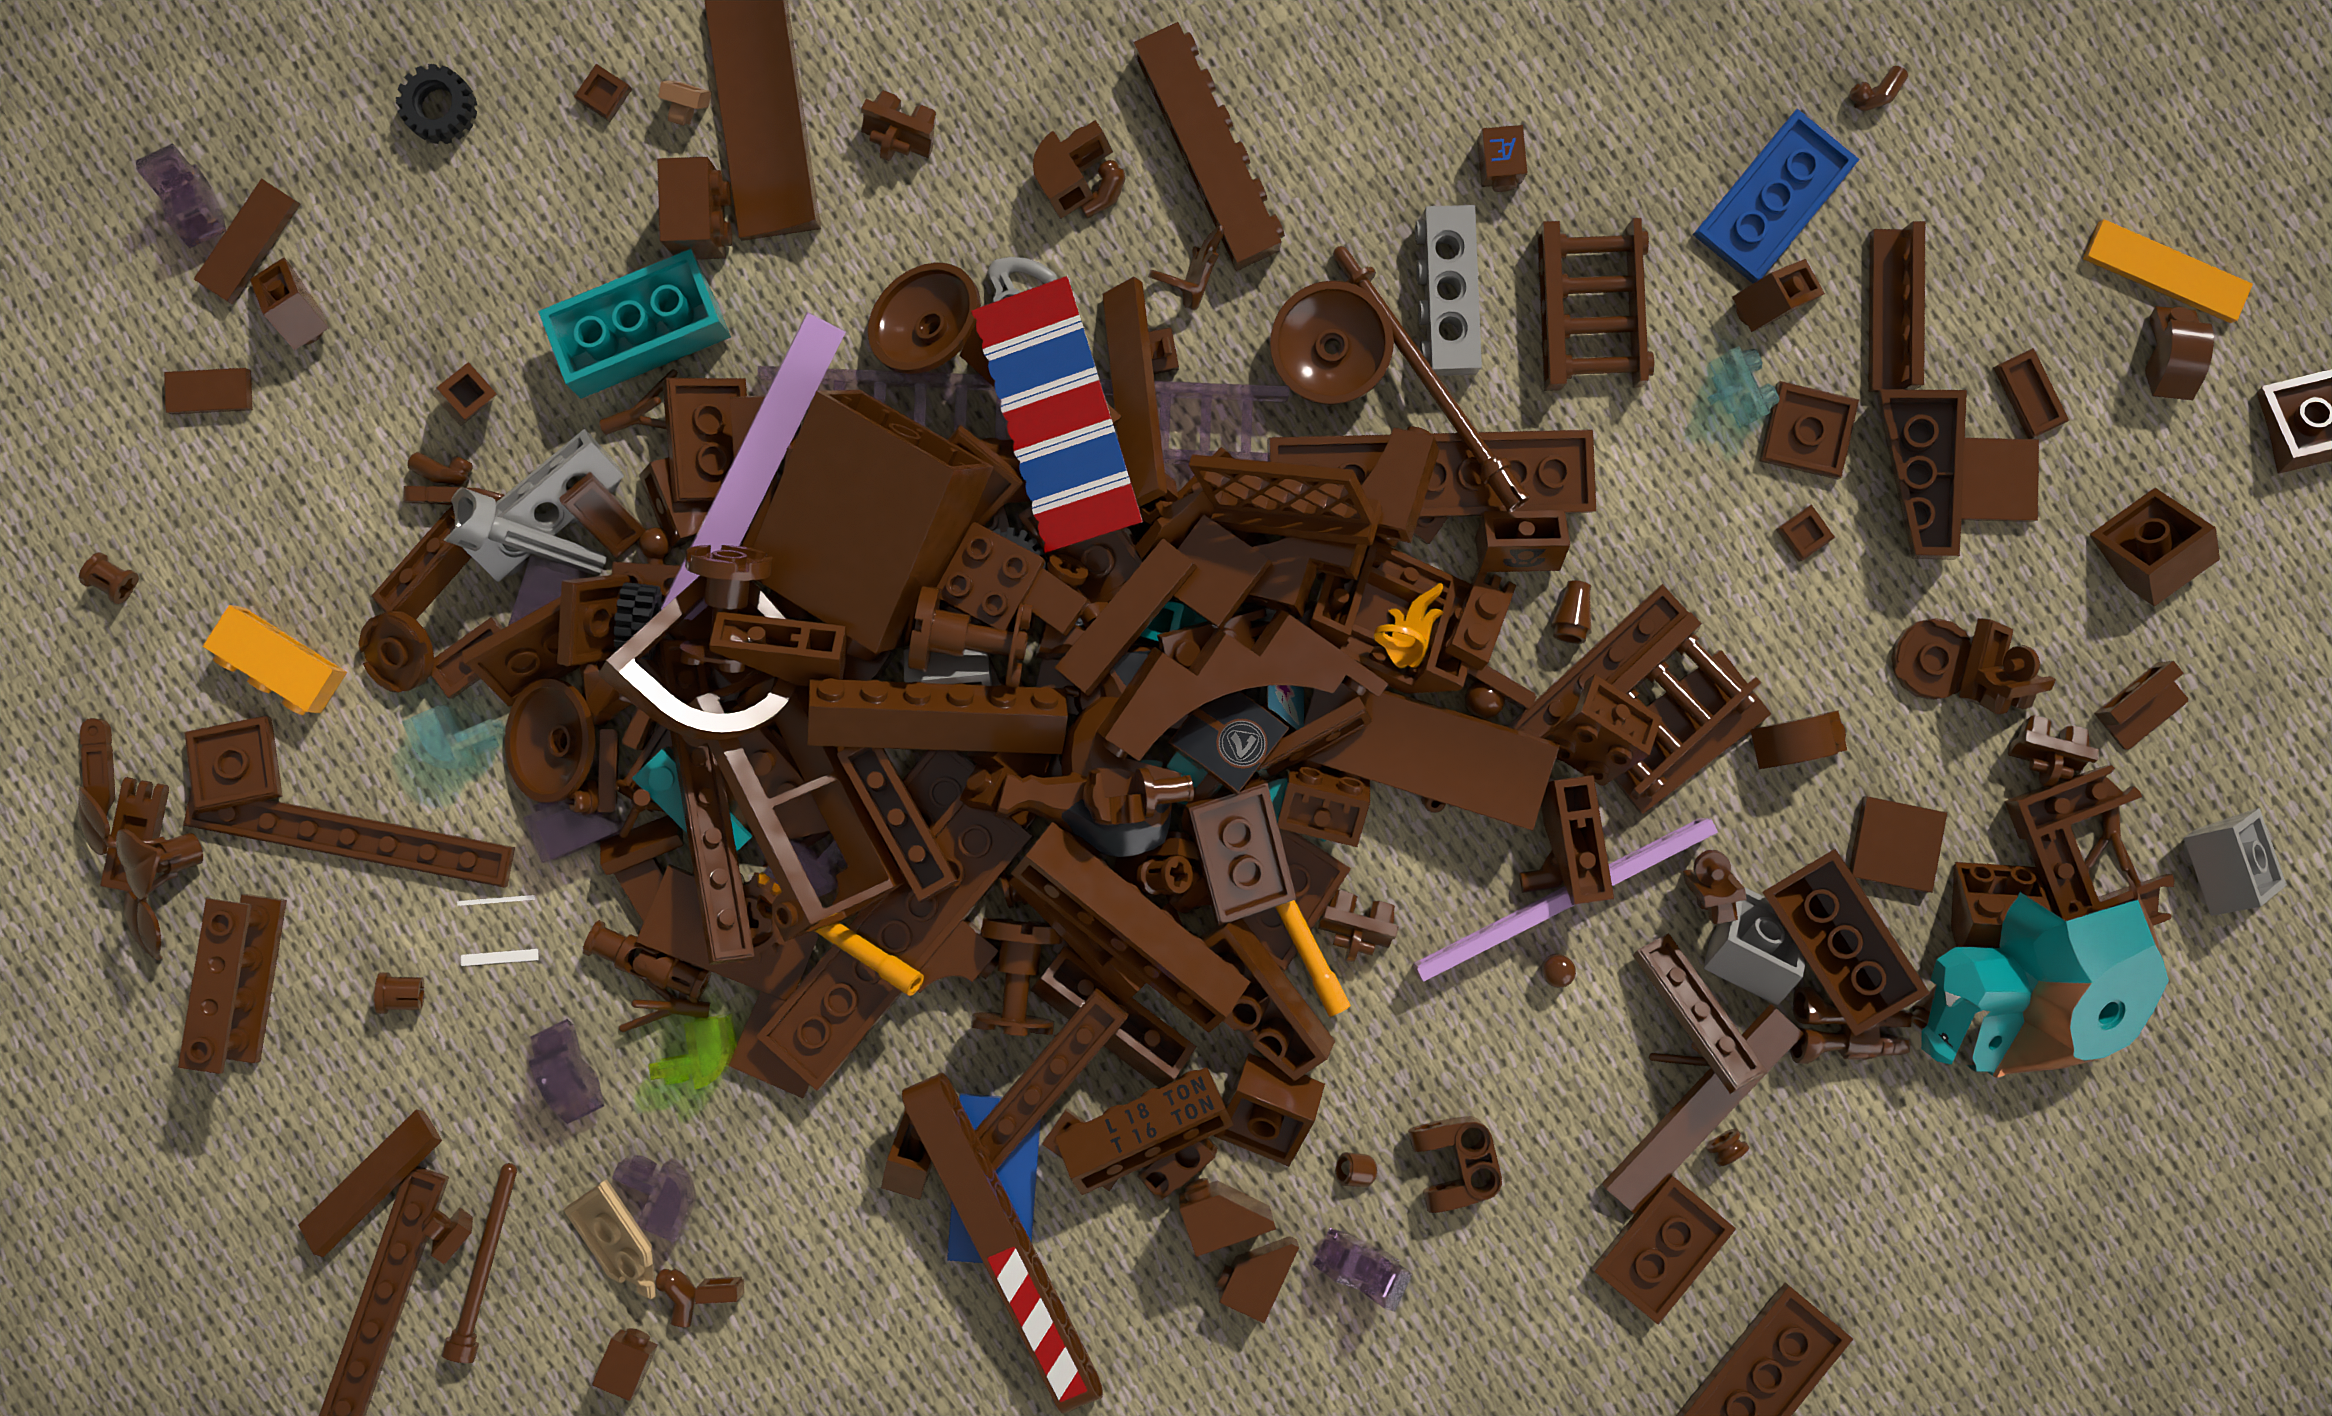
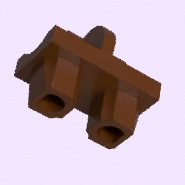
M885 90L881 91L874 101L865 100L861 107V113H863L861 132L870 135V142L881 146L880 158L890 161L895 151L906 156L911 151L929 159L934 143L935 110L920 105L915 107L911 116L899 112L901 100L897 95Z
M2022 645L2012 647L2007 651L2004 656L2003 665L1979 669L1974 681L1985 687L1979 704L1999 715L2007 713L2010 705L2021 709L2032 708L2037 693L2051 691L2056 679L2051 676H2038L2040 660L2036 651L2029 646Z
M2032 715L2023 722L2019 737L2010 743L2008 756L2030 761L2029 769L2039 772L2041 785L2053 787L2059 778L2071 780L2073 774H2080L2088 762L2095 763L2098 761L2099 749L2089 747L2088 729L2066 726L2060 731V738L2049 736L2051 726L2049 719Z
M1718 850L1702 852L1697 856L1693 870L1683 871L1685 884L1696 896L1697 905L1701 909L1708 910L1709 919L1713 924L1738 920L1736 902L1747 900L1745 887L1731 873L1730 861L1722 852Z
M1337 890L1330 905L1326 907L1320 918L1318 929L1335 933L1333 945L1347 949L1345 961L1354 963L1358 952L1373 956L1375 945L1389 948L1392 940L1396 938L1399 928L1398 925L1393 924L1395 906L1382 901H1373L1369 915L1365 917L1354 913L1358 896L1350 892Z

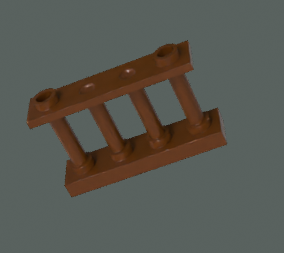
M1633 218L1625 228L1626 235L1567 237L1565 233H1560V221H1543L1537 230L1544 391L1561 390L1567 384V379L1572 378V375L1632 373L1633 388L1642 387L1649 381V376H1653L1654 354L1652 351H1648L1643 261V255H1647L1649 249V236L1647 230H1642V218ZM1627 253V276L1569 278L1568 274H1562L1561 258H1566L1567 254ZM1628 292L1629 316L1570 318L1569 314H1564L1563 299L1568 298L1569 294ZM1630 332L1631 356L1572 358L1571 354L1566 355L1565 339H1569L1571 334Z
M1691 612L1611 684L1644 705L1637 698L1640 694L1635 689L1646 679L1651 683L1656 681L1700 726L1689 739L1682 743L1662 722L1660 723L1655 739L1670 756L1654 771L1643 761L1629 769L1640 782L1631 793L1636 800L1644 793L1649 798L1655 795L1668 782L1663 776L1729 714L1736 710L1741 715L1759 698L1754 693L1762 683L1757 677L1752 679L1743 688L1698 643L1700 638L1696 633L1702 623ZM1676 651L1681 656L1686 654L1731 699L1715 715H1712L1668 671L1670 666L1666 661Z
M241 894L240 903L206 898L178 1068L222 1074L224 1073L226 1059L248 1063H258L261 1061L287 900L252 894Z

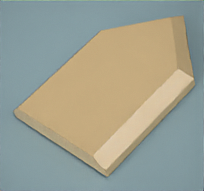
M607 1179L564 1208L565 1214L608 1277L619 1283L625 1280L638 1286L637 1293L646 1298L653 1299L656 1296L652 1245Z

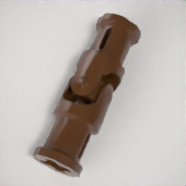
M598 920L593 925L583 946L584 955L591 956L595 954L613 962L614 967L618 970L641 979L649 980L659 988L665 989L670 987L688 995L693 1003H697L700 1000L710 980L711 971L699 969L678 958L637 943V936L630 934L626 937L606 928V924L603 921ZM636 949H642L639 956L634 959Z

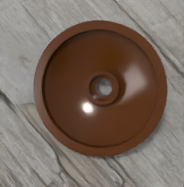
M928 263L912 268L900 275L879 296L869 318L868 340L874 355L887 368L904 374L927 372L951 360L963 349L977 321L971 313V310L981 307L977 286L965 271L948 263Z
M1343 281L1318 282L1296 292L1278 312L1272 326L1270 338L1272 360L1282 381L1300 397L1324 405L1348 403L1370 392L1385 375L1392 359L1394 345L1392 325L1380 302L1365 289ZM1327 342H1338L1340 350L1336 354L1327 353L1324 349Z
M559 679L537 680L529 684L518 695L512 705L506 723L504 743L507 765L518 788L534 801L543 803L560 802L569 798L572 793L580 788L591 769L596 748L594 720L583 696L568 682Z

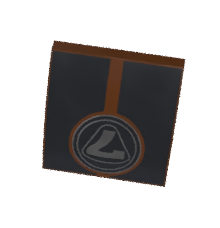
M1236 691L1209 701L1193 710L1167 744L1198 770L1203 768L1236 795L1281 740L1289 727L1240 691Z

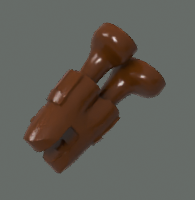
M1804 986L1798 987L1795 990L1793 1014L1799 1023L1806 1025L1839 1024L1842 1026L1841 1030L1837 1033L1823 1032L1810 1028H1798L1804 1035L1790 1048L1791 1057L1795 1063L1809 1064L1828 1051H1838L1843 1059L1867 1060L1877 1056L1905 1055L1910 1052L1911 1039L1887 1034V1036L1880 1035V1027H1911L1912 1012L1902 1009L1855 1036L1837 1007L1824 1001L1815 989Z

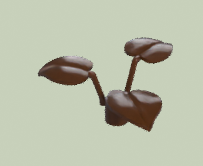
M81 786L79 787L78 819L82 834L90 848L98 855L106 854L107 847L117 848L119 860L124 866L126 878L132 890L126 892L123 906L126 924L137 944L151 957L161 960L163 957L160 955V927L154 911L147 903V897L150 892L166 881L178 877L177 871L199 865L203 862V851L200 842L193 833L165 840L163 836L156 839L140 840L127 829L119 830L116 839H114L110 835V825L104 811L89 794L87 787ZM156 872H164V874L154 880Z

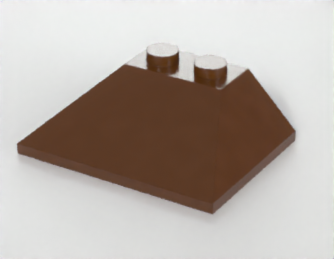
M1373 540L1372 546L1367 545L1357 580L1325 573L1309 622L1315 633L1389 683L1388 686L1405 694L1460 691L1464 686L1469 664L1446 653L1445 650L1469 590L1470 583L1376 540ZM1439 583H1442L1443 590L1441 594L1428 606L1425 613L1426 615L1431 609L1443 611V615L1438 617L1432 625L1428 648L1423 660L1416 669L1410 666L1398 668L1389 657L1385 647L1373 638L1376 627L1387 624L1395 625V618L1389 613V610L1399 609L1407 617L1409 608L1415 599ZM1384 632L1388 636H1392V632Z

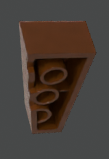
M1880 389L1877 395L1912 559L1955 560L1960 556L1967 390Z
M1242 918L1220 926L1217 924L1199 936L1210 950L1225 962L1234 965L1240 974L1250 981L1228 1017L1223 1021L1234 1031L1238 1029L1254 1042L1253 1047L1294 1081L1328 1059L1335 1040Z

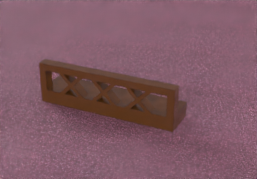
M1913 221L1903 229H1873L1870 232L1868 392L1878 393L1880 389L1915 390L1924 385L1926 221Z

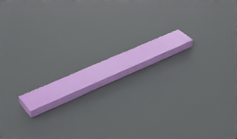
M806 312L691 547L711 545L712 553L713 551L721 550L722 545H740L787 451V447L790 445L846 333L844 330ZM686 557L661 605V610L700 576L687 571L685 567ZM705 600L684 619L693 620L708 606L705 604Z
M1698 818L1610 863L1609 870L1612 886L1718 833L1712 819ZM1564 886L1414 962L1413 968L1418 978L1424 982L1574 906L1571 904L1566 887Z

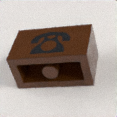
M1565 510L1513 511L1510 513L1507 511H1483L1475 536L1479 572L1560 571L1570 547Z

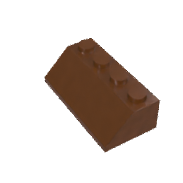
M1836 849L1763 891L1766 899L1855 1036L1930 994L1928 988Z

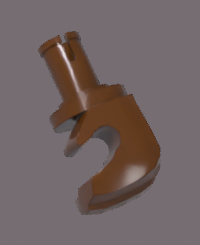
M1146 767L1138 768L1136 772L1122 768H1095L1088 771L1087 782L1083 790V800L1085 806L1090 811L1093 822L1101 825L1142 822L1154 816L1158 804L1181 801L1190 802L1194 798L1193 782L1190 775L1154 779Z

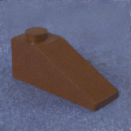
M717 612L709 647L710 651L797 686L809 687L810 679H843L847 658L846 626Z
M1594 775L1548 782L1541 803L1543 822L1571 904L1576 905L1614 899Z

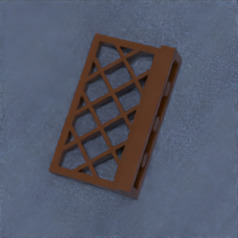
M1191 455L1188 466L1214 506L1211 519L1226 530L1370 546L1373 544L1383 508L1379 500L1367 499L1354 471L1351 469Z

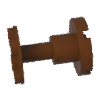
M711 545L693 546L686 550L685 567L687 571L706 577L705 604L713 607L711 636L717 612L738 614L739 609L748 606L749 581L765 579L772 575L773 557H767L768 553L753 548L722 545L721 550L713 551L712 553ZM711 638L684 641L680 645V661L682 663L702 665L706 662L718 663L719 670L734 673L745 671V664L710 651L709 644Z
M923 586L914 618L916 619V624L911 635L908 668L926 672L932 652L959 657L964 656L965 649L1009 657L1006 687L1019 688L1023 664L1016 663V659L1024 661L1028 643L1027 632L1021 631V628L1029 630L1033 605L1020 603L1014 632L970 624V615L939 610L941 588Z
M983 918L980 936L1001 940L998 971L1006 973L1002 1013H973L971 1027L982 1030H995L997 1025L998 1027H1003V1034L1014 1036H1027L1028 1028L1030 1033L1052 1035L1055 1021L1026 1015L1030 975L1039 974L1042 944H1062L1063 938L1048 923L1036 921L1021 922L1003 918Z

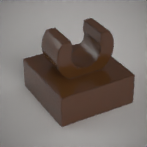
M1172 328L1150 331L1149 340L1153 374L1179 370Z
M459 1207L449 1219L441 1211L433 1209L423 1223L426 1226L422 1230L426 1236L433 1239L431 1256L445 1265L472 1233L473 1217L468 1212Z

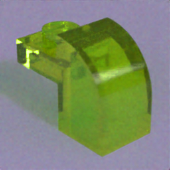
M732 1013L710 1016L708 1019H693L684 1023L688 1054L652 1061L648 1064L650 1079L664 1078V1084L671 1085L689 1081V1074L692 1073L695 1090L709 1085L722 1076L729 1068L737 1046Z

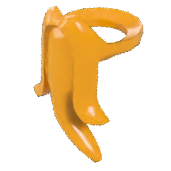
M1439 583L1415 599L1409 608L1407 617L1399 609H1391L1389 613L1394 616L1395 625L1387 624L1376 627L1373 638L1385 647L1389 657L1398 668L1410 666L1416 669L1423 660L1428 648L1432 625L1438 617L1443 615V611L1431 609L1426 615L1425 613L1428 606L1441 594L1443 590L1442 583ZM1384 632H1392V636L1390 637Z

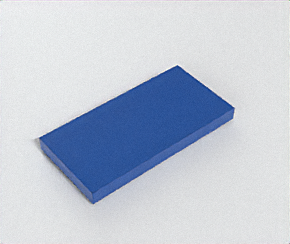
M1796 109L1692 235L1753 284L1767 273L1860 159L1799 109Z
M960 1094L959 1100L974 1130L1003 1096ZM1041 1119L996 1169V1173L1031 1242ZM952 1202L947 1261L983 1263Z

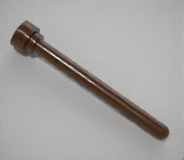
M506 1163L501 1167L457 1330H453L451 1336L445 1339L441 1356L449 1361L473 1363L476 1358L479 1343L476 1342L477 1335L474 1333L517 1175V1168L512 1163Z

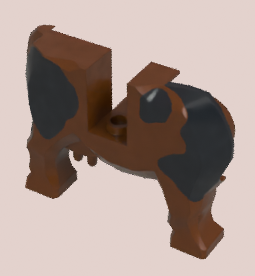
M1081 619L1077 620L1067 636L1044 621L1035 657L1045 660L1063 658L1086 631ZM1139 636L1089 696L1075 684L1074 686L1067 685L1064 687L1065 694L1074 696V706L1079 713L1065 735L1061 756L1062 776L1040 778L1029 775L1021 779L1007 773L1003 780L994 817L1005 819L1015 812L1029 811L1046 820L1053 821L1063 830L1080 836L1102 854L1118 858L1149 852L1165 843L1171 823L1173 803L1158 804L1154 816L1142 822L1101 825L1093 822L1090 811L1085 806L1083 800V790L1087 782L1088 771L1095 768H1122L1136 772L1138 768L1146 767L1154 779L1181 777L1182 773L1127 758L1122 760L1103 747L1106 739L1097 731L1154 647L1160 650L1158 641ZM1192 711L1169 727L1163 734L1173 736Z

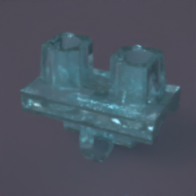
M1740 346L1709 362L1715 375L1711 379L1717 392L1707 397L1710 405L1722 401L1728 415L1732 413L1739 428H1742L1770 414L1769 409L1776 405L1780 398L1774 386L1768 383L1759 387L1753 376V373L1762 369L1763 362L1756 349L1742 351Z

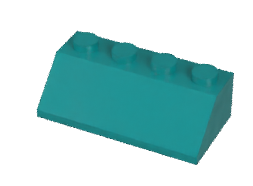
M692 249L538 311L565 384L580 399L731 338L718 302Z

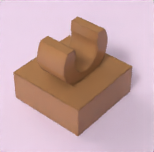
M675 80L661 81L658 98L672 102L668 113V121L684 126L685 123L691 124L694 109L708 108L712 91Z

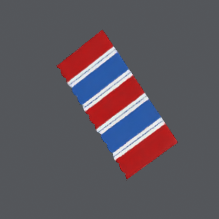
M1068 276L971 310L973 317L977 320V333L983 339L982 349L984 355L989 359L988 368L990 375L995 380V392L1002 401L1001 411L1004 418L1008 421V434L1014 440L1013 449L1015 456L1020 460V473L1023 479L1026 480V493L1033 502L1032 512L1036 520L1039 521L1038 531L1042 540L1045 541V553L1143 522Z

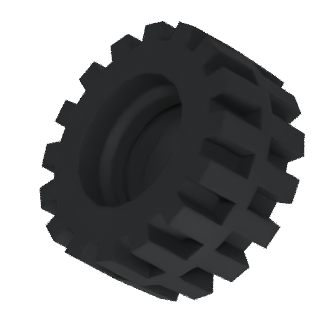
M428 64L427 70L419 66L415 68L416 75L412 76L408 73L404 77L408 81L407 84L403 85L400 83L397 89L402 95L401 97H396V104L400 107L398 113L404 123L420 138L434 144H439V141L448 144L452 143L451 138L456 137L459 140L464 137L462 131L465 128L470 131L473 127L470 121L472 118L476 119L477 111L474 109L477 101L472 94L473 91L470 86L456 72L443 65L439 68L436 64ZM438 89L450 92L452 104L449 111L438 119L426 118L422 112L424 99L431 92Z

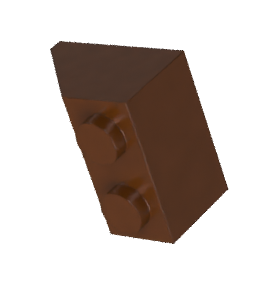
M2157 488L2146 493L2090 533L2091 539L2125 586L2152 606L2159 604L2220 560L2216 527Z
M1248 1053L1225 1105L1234 1126L1214 1134V1137L1290 1167L1315 1122L1325 1083L1310 1078L1306 1074L1294 1081L1270 1060Z
M1201 1178L1184 1186L1186 1191L1179 1193V1209L1196 1257L1276 1230L1269 1205L1218 1180L1209 1183L1208 1178Z

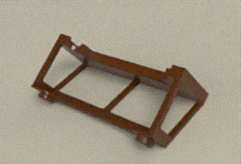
M765 672L756 674L697 697L687 706L713 714L731 712L742 701L751 708L767 697L773 686L775 676ZM796 686L785 706L765 726L772 728L777 725L806 784L773 798L766 796L737 737L705 740L681 735L685 742L693 747L703 746L708 743L782 891L773 902L772 915L784 942L851 918L904 884L865 804L840 762L835 746L807 745L809 695L804 686ZM752 687L736 700L724 703L719 702L721 698ZM811 792L848 865V868L836 875L839 887L838 895L834 902H832L833 905L828 908L822 907L773 809Z

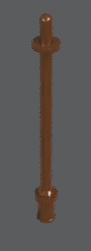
M1336 247L1333 251V257L1347 276L1348 280L1346 282L1365 289L1383 306L1392 325L1394 344L1481 465L1480 480L1484 485L1489 484L1508 513L1516 510L1515 505L1520 508L1530 499V496L1510 471V462L1507 458L1502 459L1501 457L1494 456L1371 283L1376 275L1375 269L1373 267L1361 269L1346 247Z

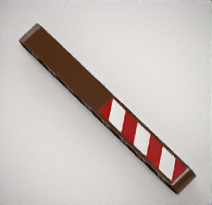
M941 1072L903 1089L902 1100L904 1107L1058 1410L1065 1414L1103 1397V1389L1098 1373L948 1077Z

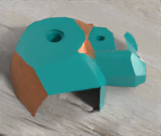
M2127 875L2135 901L2069 921L2063 920L2020 892L2018 898L2010 906L2003 921L2000 948L1954 947L1936 960L1930 981L1936 984L1928 1025L1922 1029L1921 1049L1937 1062L1952 1064L1975 1014L1983 1010L1990 1011V1013L1983 1017L1972 1059L1976 1065L1966 1066L1975 1072H1988L1996 1078L2013 1073L2063 1069L2105 1058L2129 1046L2139 1036L2153 1014L2169 982L2155 930L2131 878Z

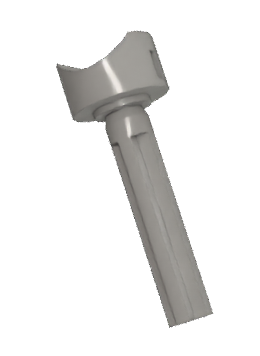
M461 487L451 499L455 514V529L444 541L477 551L488 538L595 576L601 574L602 566L606 562L604 553L495 516L496 502L495 499Z

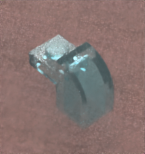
M439 705L402 721L410 743L418 756L428 764L442 769H469L476 767L477 764L471 751L474 750L475 755L491 751L499 747L497 740L506 735L503 721L497 719H489L462 731L452 706Z

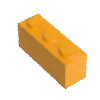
M234 605L227 607L202 646L215 654L212 659L215 663L232 672H235L237 669L250 676L247 680L250 685L270 694L271 690L284 698L281 703L286 708L300 715H304L306 712L322 713L347 674V671L247 608Z

